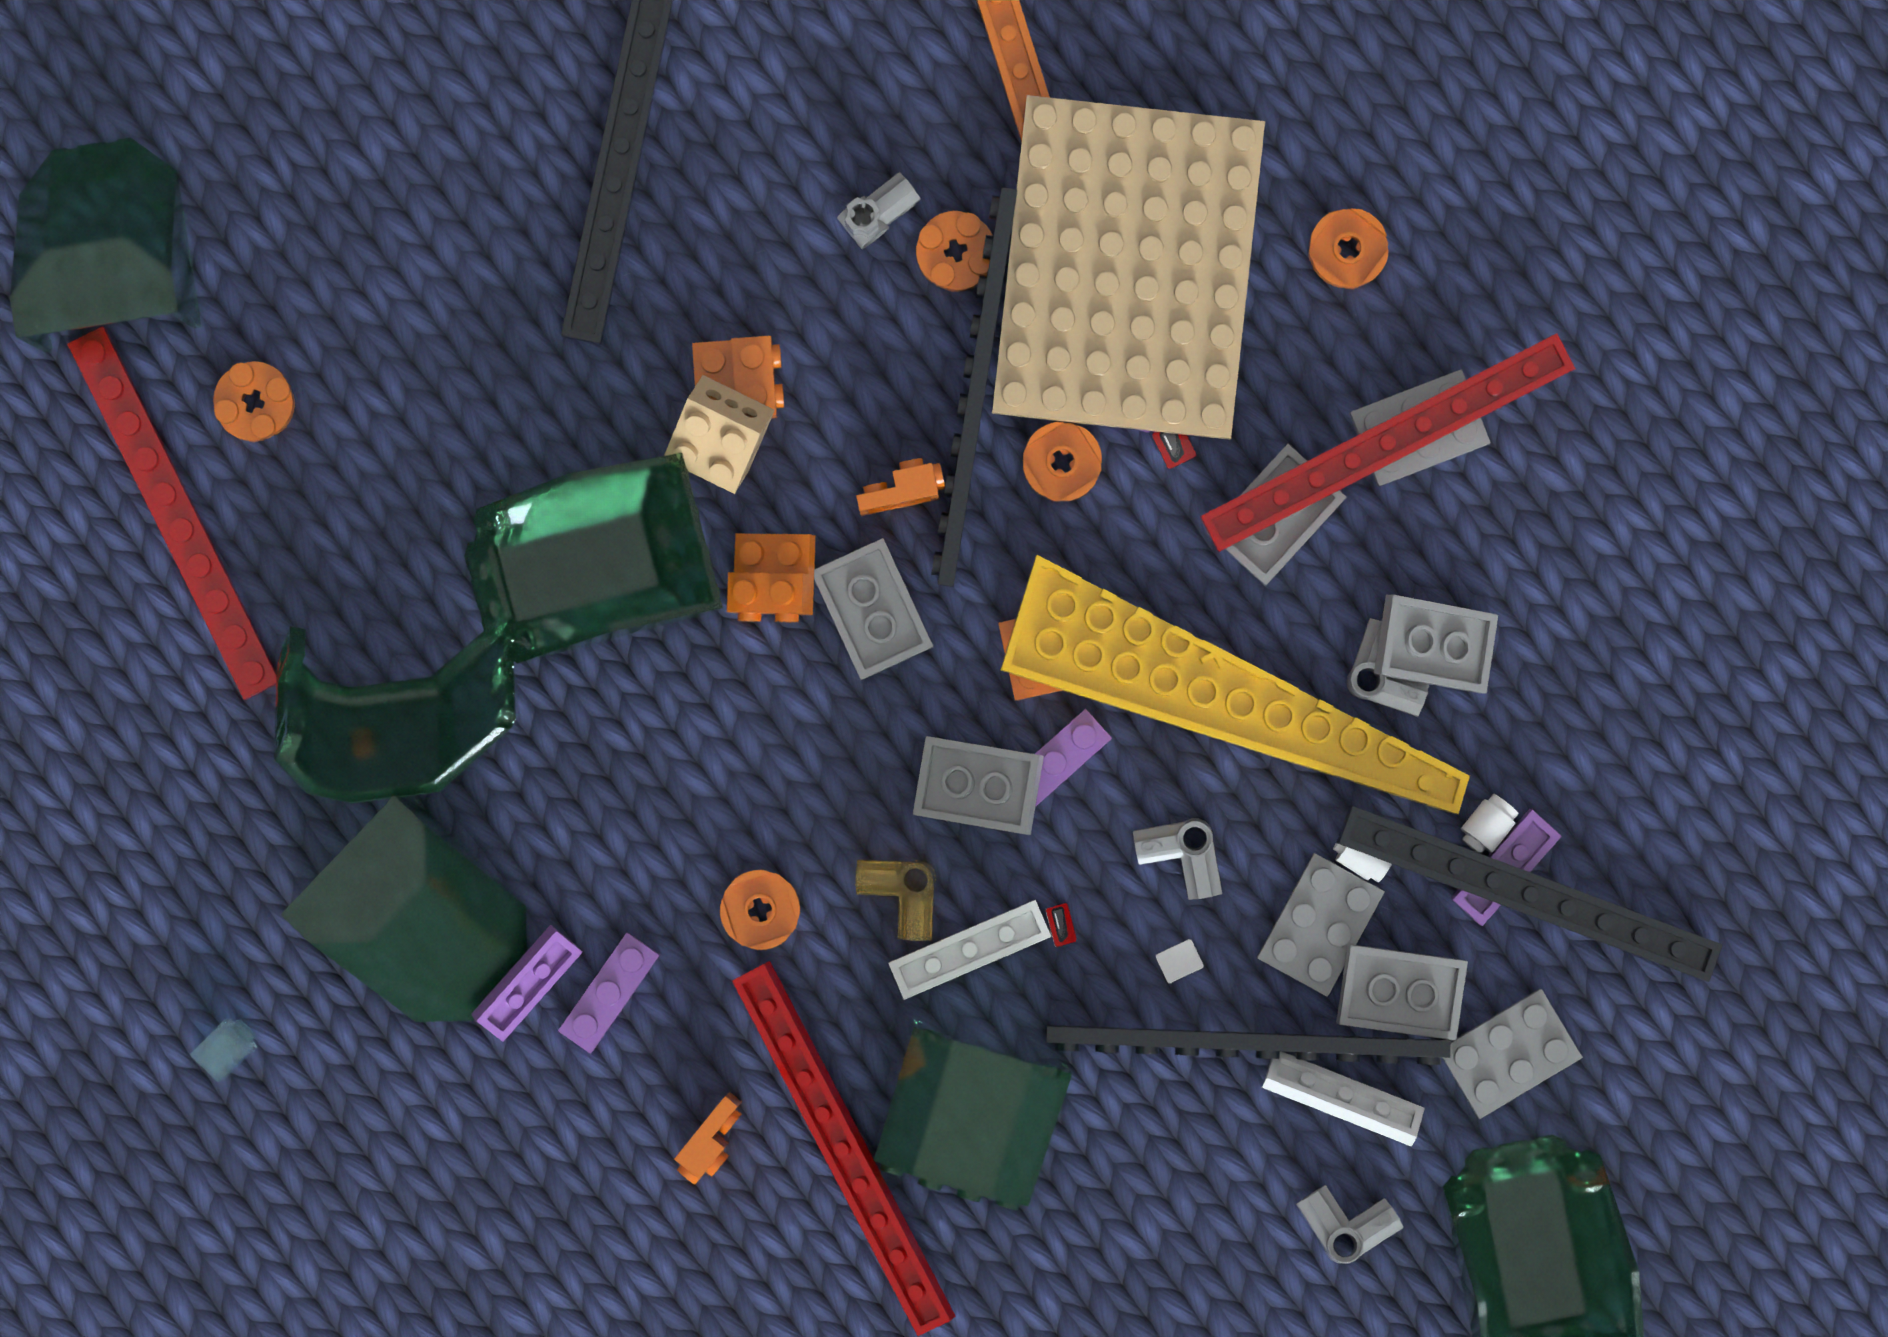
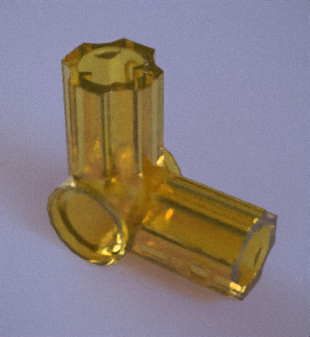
M858 859L855 881L856 895L899 896L897 939L911 941L933 940L936 873L932 865L922 860L888 861ZM920 869L926 874L928 882L924 889L916 890L909 886L906 879L909 870Z

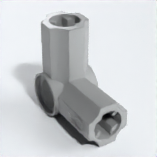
M899 172L867 198L863 196L852 200L846 205L847 208L838 215L837 219L858 246L864 249L881 237L889 229V224L913 208L921 198L908 180Z
M1369 618L1353 668L1347 676L1348 690L1358 699L1370 700L1418 717L1424 705L1429 684L1374 674L1382 621ZM1368 670L1375 675L1377 682L1373 691H1364L1358 686L1357 675L1360 671Z
M1191 818L1184 822L1133 830L1139 865L1181 858L1188 900L1203 899L1223 894L1213 832L1206 821L1199 818ZM1191 827L1201 828L1206 833V842L1198 848L1188 846L1183 839L1186 830Z
M1326 1185L1296 1203L1323 1245L1326 1255L1331 1261L1336 1263L1356 1261L1362 1254L1404 1228L1400 1218L1385 1198L1349 1221ZM1340 1234L1348 1235L1354 1243L1353 1251L1349 1256L1341 1257L1333 1248L1334 1240Z

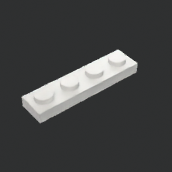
M1033 900L893 960L888 964L905 1000L1050 938L1051 935L1036 900Z
M1280 1051L1279 1059L1270 1060L1262 1088L1409 1146H1412L1417 1138L1425 1109L1305 1060H1298L1295 1056Z

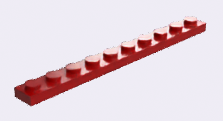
M102 326L68 343L67 345L243 699L247 700L281 683L106 328Z
M1556 333L1200 516L1217 551L1220 552L1576 368Z
M768 961L732 980L917 1336L951 1321L956 1316L771 962Z

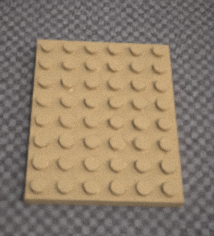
M1027 95L1017 180L1018 192L1013 217L992 414L1231 439L1265 121Z

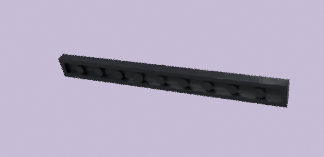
M674 0L631 1L561 336L598 345L602 343Z
M1002 187L1000 196L992 195L989 219L996 220L994 236L986 235L982 259H988L990 263L988 275L979 276L976 298L984 300L981 315L973 314L970 338L977 339L975 355L967 354L963 377L971 379L968 394L960 393L957 417L964 418L962 434L954 433L950 456L957 457L958 461L956 473L948 472L944 496L952 498L949 513L941 512L938 536L945 537L943 552L935 551L931 575L939 576L938 585L954 587L1018 192L1016 189Z
M1354 806L1349 807L1336 842L1342 846L1709 982L1723 946L1720 943Z
M1048 1025L1046 1043H1055V1050L1079 1051V1044H1095V1052L1119 1053V1045L1135 1046V1053L1159 1054V1047H1175V1055L1199 1056V1048L1215 1049V1056L1239 1057V1050H1256L1255 1058L1279 1059L1280 1051L1296 1052V1059L1320 1060V1053H1336V1061L1360 1062V1054L1376 1055V1062L1400 1063L1401 1056H1417V1064L1441 1065V1057L1450 1058L1451 1041L1442 1039Z

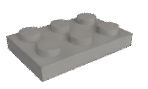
M1462 369L1350 412L1349 415L1357 435L1465 381ZM1479 418L1372 473L1377 486H1383L1489 445L1490 440L1482 419Z
M1287 444L1241 495L1307 462V460ZM1339 490L1225 550L1266 586L1347 497Z
M884 538L814 569V580L861 680L933 648L932 642Z
M1386 595L1374 674L1487 694L1498 615L1399 595Z
M926 736L913 815L1031 835L1044 756Z
M1313 853L1261 948L1257 959L1328 997L1345 966L1348 944H1357L1385 891Z
M1348 944L1336 1023L1339 1025L1456 1041L1468 961Z
M1540 988L1460 1035L1456 1041L1452 1040L1450 1058L1442 1057L1478 1119L1485 1117L1583 1058L1543 990Z

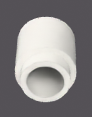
M1493 794L1489 800L1484 799L1461 827V830L1466 834L1462 841L1477 853L1482 854L1484 850L1493 853L1516 824L1513 820L1519 813L1505 800Z
M1337 843L1333 847V850L1338 852L1335 860L1367 881L1372 878L1379 883L1392 865Z

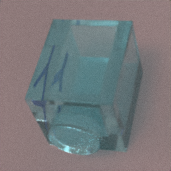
M226 1019L190 1055L219 1083L224 1081L258 1046L252 1041L255 1037L254 1032L244 1022L238 1019L234 1023L231 1019Z

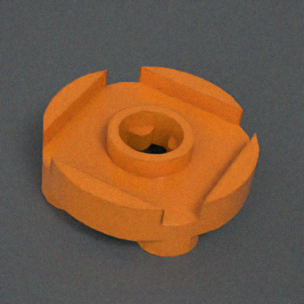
M1353 208L1337 210L1324 216L1314 228L1310 237L1308 257L1315 272L1325 282L1338 288L1355 289L1373 281L1384 268L1388 259L1387 235L1383 225L1372 214ZM1353 238L1358 242L1355 249L1359 252V255L1356 258L1349 255L1345 259L1340 255L1342 249L1338 243L1340 240L1348 242Z
M948 211L932 218L920 231L916 246L917 263L924 277L936 286L952 292L966 291L977 286L979 276H987L990 260L982 259L986 235L993 236L990 229L972 213ZM956 240L959 245L965 244L967 247V251L962 253V260L960 262H955L953 257H946L944 251L949 249V242Z
M252 361L237 363L232 366L218 381L213 396L214 414L224 429L231 435L249 442L263 441L282 432L289 424L295 408L294 395L284 374L263 362ZM254 391H260V399L265 402L263 408H255L252 413L248 412V404L244 402L245 396L252 395Z
M1053 422L1041 427L1030 437L1023 453V472L1028 484L1037 494L1053 502H1069L1084 496L1094 487L1101 472L1102 453L1097 440L1087 429L1072 423ZM1060 451L1062 455L1069 453L1072 455L1073 460L1069 463L1070 471L1064 473L1062 469L1055 471L1052 468L1051 464L1055 462L1053 455L1055 452Z
M766 870L749 871L735 878L725 890L720 905V918L727 934L742 946L755 950L771 949L786 941L796 929L800 916V902L794 887L780 874ZM756 898H761L763 904L770 903L772 910L766 913V921L760 922L758 916L751 917L749 914V909L754 907L753 900Z

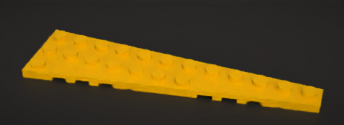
M1035 556L1002 662L1001 671L1452 814H1459L1469 775L1421 750L1410 747L1409 744L1393 736H1389L1369 726L1368 723L1334 708V706L1321 699H1316L1299 690V688L1233 654L1193 636V634L1154 616L1143 608L1136 607L1117 597V595L1083 580L1082 577L1041 556Z

